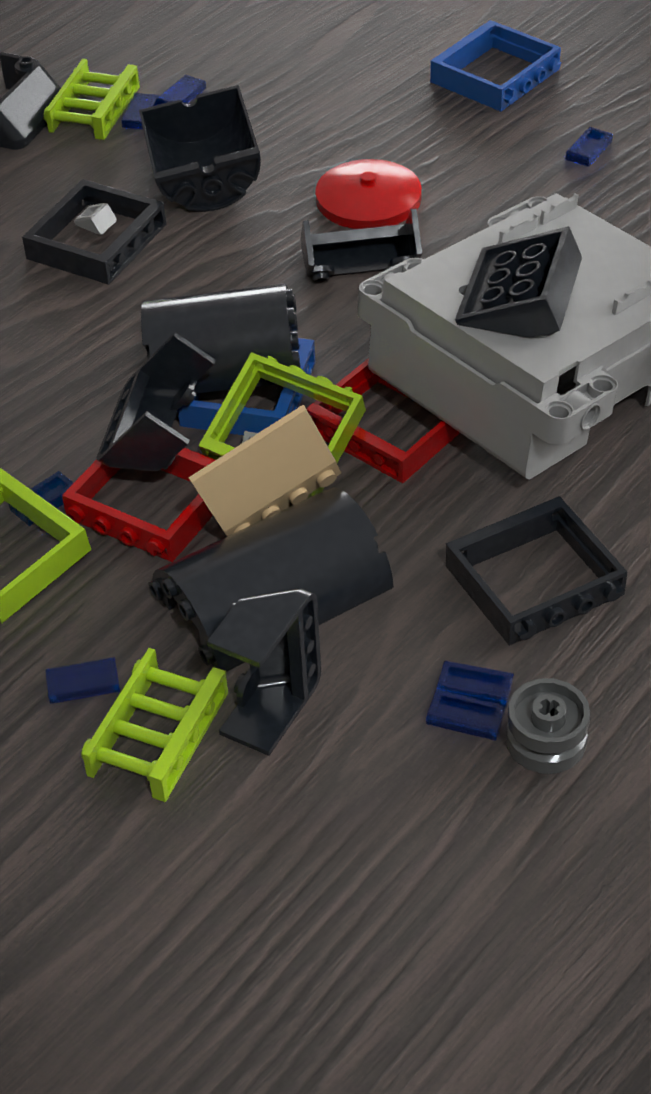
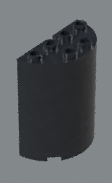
M239 85L196 95V100L191 104H185L180 99L139 110L154 178L159 190L169 201H175L191 211L219 210L240 200L247 194L246 190L253 180L256 181L261 166L260 151Z
M284 283L144 300L141 308L142 344L146 348L147 358L149 359L175 332L216 360L215 364L197 380L194 388L197 393L230 390L251 352L265 358L271 356L278 363L288 367L295 365L301 368L299 351H294L299 349L297 316L294 313L297 312L295 294ZM260 378L256 386L273 385L275 383Z

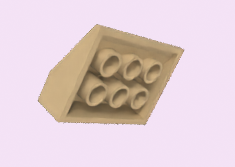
M302 405L196 472L189 479L224 533L229 536L291 505L306 500L309 494L316 489L332 484L337 476L341 474V471L305 406Z

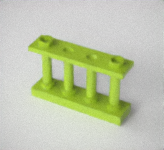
M82 59L51 103L45 108L44 120L47 122L48 131L54 133L61 121L91 125L94 129L95 139L105 140L140 88L137 65L128 64L118 76L89 72L87 59ZM89 82L109 84L113 86H111V88H102L87 85ZM80 95H86L93 97H101L104 99L100 102L93 100L78 99V97ZM76 108L95 111V113L88 115L69 112V110Z
M148 648L143 658L137 660L134 664L131 677L92 739L89 738L82 748L81 757L84 761L87 776L94 778L104 762L146 776L150 783L152 798L166 802L228 695L226 671L212 667L206 679H202L199 682L158 669L155 649ZM152 682L193 694L195 698L190 706L187 705L183 708L145 696ZM136 708L179 721L180 723L174 733L171 732L167 735L128 721ZM122 735L164 750L159 759L151 763L112 750V747L119 736Z

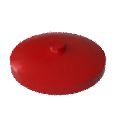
M379 159L354 160L335 166L319 179L315 190L316 205L321 214L328 220L347 228L363 229L397 225L407 220L411 209L418 210L421 204L422 187L418 177L410 169L400 164Z

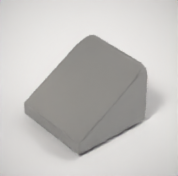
M108 203L88 206L75 219L74 223L79 227L101 235L116 222V217Z

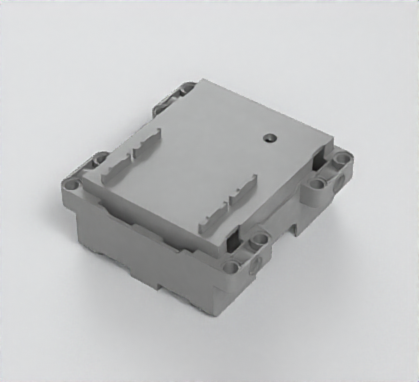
M557 193L548 198L541 196L532 197L491 217L488 220L486 229L426 259H407L363 281L358 289L357 315L371 325L369 370L529 480L585 446L591 427L609 417L616 403L647 385L648 393L645 405H651V246L578 206L579 195L576 193L569 199ZM570 226L582 255V260L560 331L549 336L539 335L528 338L457 325L455 318L482 248ZM576 366L573 381L576 383V386L561 396L557 393L559 376Z

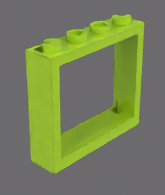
M251 352L198 445L203 455L215 460L235 448L224 442L260 378L346 411L328 445L337 463L366 408L362 395L354 393L351 387H339L323 376L314 377L306 374L295 365L288 367L278 363L271 356L265 358ZM320 487L310 493L308 498L322 492L324 487Z
M0 468V504L4 501L60 541L49 552L0 590V622L3 623L90 552L91 546L86 531L82 526Z

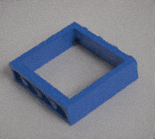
M489 20L431 60L430 82L501 112L559 70L561 65V47ZM491 48L532 63L501 86L461 70Z
M298 338L299 349L294 351H299L301 369L306 374L311 375L316 363L314 340ZM284 387L274 411L244 407L230 434L244 435V431L261 432L297 409L303 394ZM197 393L188 406L183 405L177 410L180 426L208 430L222 404L198 401L201 393Z

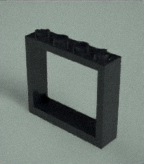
M82 179L22 236L26 259L109 285L167 225L164 202ZM108 203L113 213L135 219L101 255L53 241L87 205Z
M560 496L446 543L447 569L509 646L521 640H527L534 634L550 627H557L568 619L580 614H586L595 607L615 601L625 595L627 570ZM557 531L598 579L512 616L473 566Z

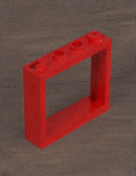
M369 358L336 384L342 388L351 387L354 393L362 395L379 382L404 395L369 370ZM316 400L306 409L323 439L330 443L343 419L338 416L343 410ZM441 421L405 452L357 426L344 451L403 484L460 433Z
M184 448L175 456L174 461L166 470L163 468L161 470L190 481V476L214 462L215 459ZM97 459L62 495L66 516L76 523L85 525L102 535L111 536L128 546L137 547L149 552L154 557L156 555L170 562H173L213 516L200 494H198L170 527L165 530L92 500L120 469L107 467Z

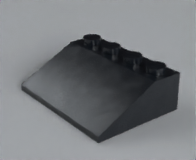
M570 226L482 248L455 318L457 325L528 338L539 335L549 336L560 331L582 260V255Z

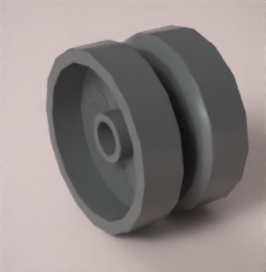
M545 678L524 683L513 692L508 704L506 739L507 749L513 759L524 768L541 774L560 773L571 769L582 759L587 746V730L590 722L589 702L579 689L565 681Z

